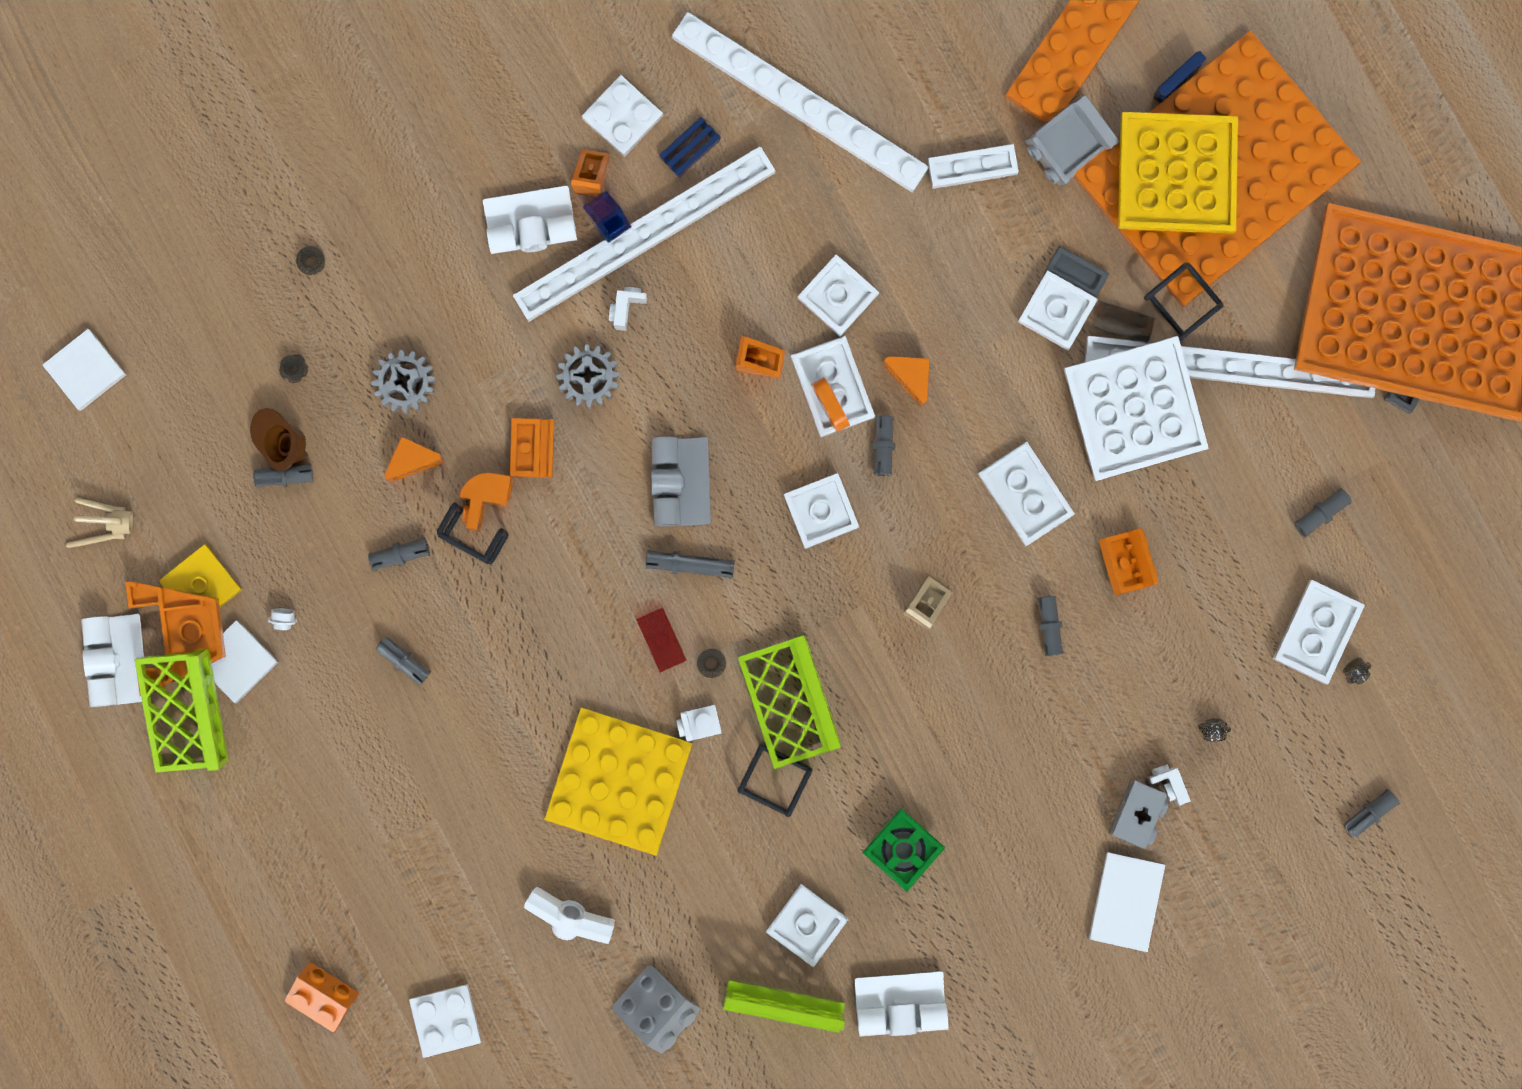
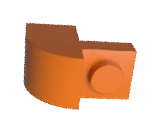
M482 473L467 481L459 496L463 500L470 501V506L465 505L462 522L466 523V529L476 532L481 531L485 504L509 507L514 481L511 476Z

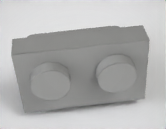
M650 965L641 972L613 1005V1011L648 1047L661 1054L674 1045L678 1035L685 1027L690 1026L694 1022L697 1013L701 1010L694 1001L682 995L655 967Z

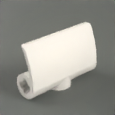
M568 186L483 200L491 254L515 250L537 252L547 248V245L577 240Z
M132 614L117 617L81 619L84 643L83 663L85 677H87L90 707L142 702L134 661L137 657H144L140 615Z
M943 972L855 979L859 1036L885 1034L901 1036L924 1031L948 1030Z

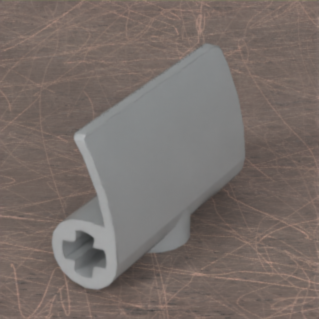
M652 438L651 494L653 495L654 526L710 524L708 438Z

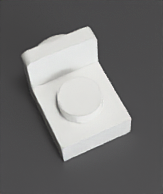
M715 705L681 712L682 719L676 720L680 737L686 736L687 742L722 733Z
M1168 764L1151 770L1153 775L1147 777L1148 783L1154 784L1165 779L1167 784H1164L1163 788L1165 793L1168 794L1167 798L1169 801L1174 800L1176 805H1183L1191 801L1178 768H1169Z

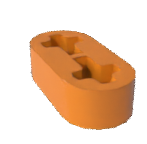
M825 377L811 383L812 389L834 430L839 432L850 426L841 405Z

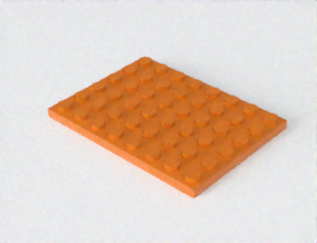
M1250 30L1149 112L1238 116L1235 233L1118 229L1120 142L1111 149L1101 151L1076 171L1073 177L1161 282L1182 264L1188 262L1210 286L1357 167L1361 161ZM1187 269L1165 286L1182 308L1204 291Z
M1328 203L1325 206L1294 370L1522 422V247Z

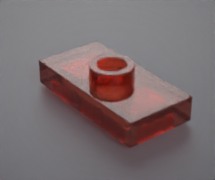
M663 607L636 619L660 673L687 661Z

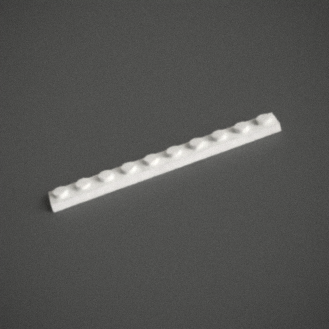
M687 12L673 33V40L910 192H914L927 172L929 166Z
M760 146L514 294L513 297L528 322L775 174V169Z
M1088 336L1084 362L1150 343ZM1181 346L1189 378L1364 398L1375 397V388L1294 370L1296 359Z

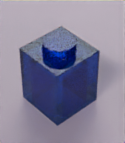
M604 191L583 206L594 227L607 243L632 227L620 206L607 191Z

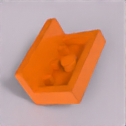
M1142 528L1098 540L1114 596L1158 584L1157 570L1153 564L1148 548V540Z
M310 962L296 978L284 1002L334 1033L359 993L346 983L327 973L324 969Z

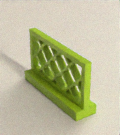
M806 635L738 657L774 769L842 747ZM790 647L793 660L788 669L773 662L778 650ZM773 652L770 660L763 657V655ZM758 657L768 663L761 678L749 672L747 660ZM794 664L796 665L798 674L791 671ZM771 665L786 672L779 687L764 680ZM789 674L801 680L802 688L797 697L782 689ZM752 678L759 681L755 688ZM762 683L777 690L770 706L758 700L757 692ZM780 692L795 700L788 715L773 708ZM803 692H805L808 702L800 699ZM798 702L810 707L812 715L807 725L791 717ZM761 706L768 709L765 716L763 715ZM771 711L786 718L779 734L767 727L766 720ZM813 719L817 730L810 727ZM789 720L805 728L798 743L782 736ZM808 730L819 735L822 744L821 748L811 751L801 746ZM770 734L777 737L774 744L772 743ZM780 739L795 746L790 758L778 761L775 748ZM798 749L806 752L795 756Z
M209 648L197 649L194 652L145 656L134 659L155 773L202 768L212 771L223 767L229 761ZM186 660L188 673L184 679L170 669L175 661ZM145 664H154L163 671L156 681L146 674ZM166 674L179 684L173 694L159 685ZM182 687L192 694L193 702L189 707L176 698ZM154 690L168 699L161 710L151 701V694ZM171 703L184 712L178 722L164 713ZM187 716H190L198 724V731L195 735L181 726ZM160 718L173 728L166 738L156 728V723ZM176 731L189 740L183 751L169 741ZM192 744L202 750L204 760L195 761L186 754ZM165 746L178 756L174 763L163 764L161 751Z
M731 979L728 981L723 1010L837 1033L840 1030H844L845 1026L843 1015L845 1002Z

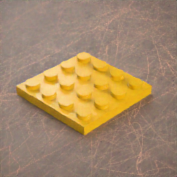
M1122 112L1120 115L1118 229L1235 233L1238 116Z
M581 707L544 820L657 856L693 743Z

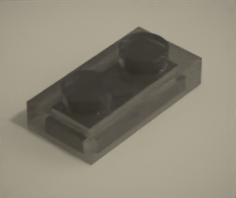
M1099 300L1092 326L1106 332L1126 336L1134 341L1148 343L1152 335L1154 318Z

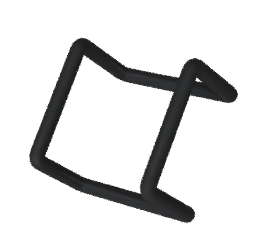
M1188 262L1182 264L1144 296V300H1150L1179 334V341L1184 340L1224 307L1223 302ZM1187 269L1217 305L1183 331L1154 295Z
M452 503L437 529V536L480 561L492 564L507 540L508 532L500 528L486 553L482 555L449 536L463 511L460 505ZM456 510V512H455L454 516L452 517V519H451L449 525L447 526L445 532L442 533V532L444 531V529H445L447 523L449 522L451 516L453 515L454 511Z
M759 744L737 792L786 815V817H790L813 769L799 761L792 763V765L806 772L788 809L774 804L745 789L762 752L769 753L766 745ZM775 750L778 758L782 760L790 758L789 756Z

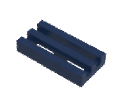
M1197 51L1157 88L1153 97L1159 104L1202 66L1206 57L1201 51Z
M700 117L659 155V158L680 178L721 140V137ZM700 128L703 129L699 135L671 160L668 158ZM708 135L711 137L679 168L676 167V164Z

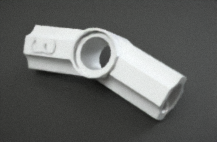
M537 886L531 892L524 905L526 910L551 924L554 935L560 939L571 940L576 936L609 944L615 920L585 912L583 906L576 901L567 900L562 902Z

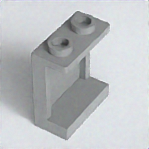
M1086 95L1076 98L1024 140L1028 145L1026 149L1035 161L1039 160L1045 167L1044 174L1052 184L1057 183L1058 186L1066 185L1070 182L1069 179L1075 175L1076 171L1101 151L1111 149L1120 142Z

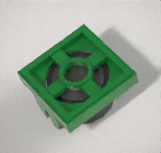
M900 808L890 820L883 824L882 829L873 836L872 841L862 853L903 890L908 892L946 847Z

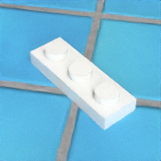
M1014 144L928 158L932 189L1013 176L1019 173Z

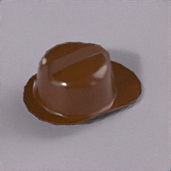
M264 408L253 416L250 424L252 442L274 470H287L292 464L308 457V453L305 450L306 438L304 433L298 427L288 424L277 411Z

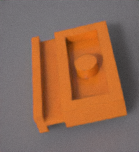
M512 418L510 476L512 478H553L554 419Z

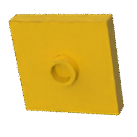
M206 544L159 580L164 588L219 598L220 608L242 591L239 584Z

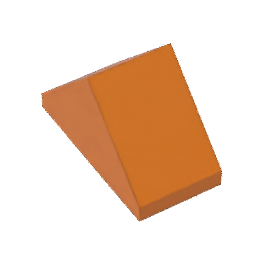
M581 149L571 181L574 194L603 198L610 154Z
M741 336L736 360V371L780 379L785 350L746 336Z
M888 356L882 365L918 405L922 407L928 400L930 359Z
M401 437L384 475L386 480L392 483L443 464L445 461L439 453Z

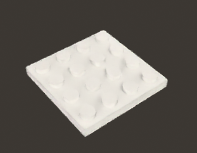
M1178 336L1064 368L1095 481L1209 449Z

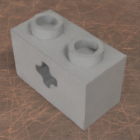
M1130 780L1108 834L1146 849L1147 844L1152 845L1157 835L1158 829L1154 827L1158 817L1163 818L1167 811L1169 802L1166 801L1168 794L1138 781ZM1144 808L1143 813L1147 817L1145 820H1139L1137 823L1138 817L1134 816L1135 811H1141Z

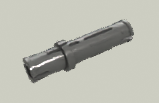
M648 550L645 569L672 571L671 574L683 572L733 579L735 560L680 554V551L664 553Z

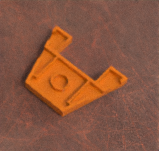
M134 581L125 582L128 608L159 605L165 654L194 652L197 649L209 648L211 664L226 657L219 598ZM186 660L175 661L170 668L182 678L188 673ZM158 667L145 668L146 674L154 681L163 672ZM166 674L159 685L165 687L175 682V680Z

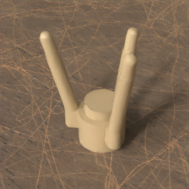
M76 498V503L112 513H107L106 517L75 516L73 518L74 521L106 524V530L112 531V533L68 542L66 547L72 548L112 539H125V534H131L133 530L132 511H126V507H115L88 499Z

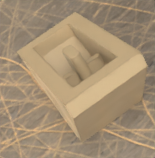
M928 576L903 614L928 630L953 592Z

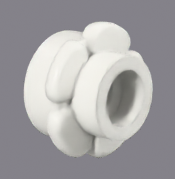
M277 608L271 610V617L268 618V622L273 624L274 629L290 630L291 625L296 624L297 619L295 618L294 610Z

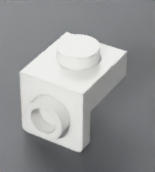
M625 287L624 291L617 290L616 304H611L609 311V321L614 322L615 330L627 331L630 303L647 304V294L641 293L642 289Z

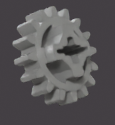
M585 344L584 351L582 352L577 347H574L575 355L570 356L565 353L564 356L567 363L558 364L563 373L556 375V378L559 381H564L559 386L561 392L568 390L569 392L565 398L570 401L575 397L576 406L578 407L581 406L583 401L586 402L588 408H592L593 401H597L602 406V398L604 396L609 399L613 398L610 389L619 388L618 384L613 382V379L620 378V373L613 371L618 364L616 361H608L611 357L609 351L601 355L600 346L591 351L589 345ZM593 358L601 361L607 369H598L594 365ZM582 359V364L576 370H571L572 366ZM586 370H591L592 374L596 375V377L591 378L590 383H586L585 379L581 377L586 375ZM570 383L579 384L583 388V394L576 392ZM606 383L604 388L595 394V389L599 384Z
M399 350V357L396 358L390 352L388 353L389 361L387 363L381 359L378 361L382 369L373 370L378 380L372 381L371 384L379 388L374 393L375 397H384L381 404L384 407L392 404L391 410L395 413L402 407L403 412L409 414V407L411 406L419 411L420 406L418 403L422 401L428 404L429 400L425 396L427 393H435L429 386L436 382V378L428 375L434 370L432 366L424 367L427 360L423 356L416 360L417 354L414 351H411L409 356L406 357L405 352ZM402 364H412L416 366L417 369L413 368L411 370L405 369L402 366ZM391 370L392 374L390 380L385 382L386 376L388 372ZM399 372L409 379L407 381L409 392L399 385L401 383ZM423 381L420 392L416 394L418 383ZM401 394L404 395L406 400H396L391 395Z

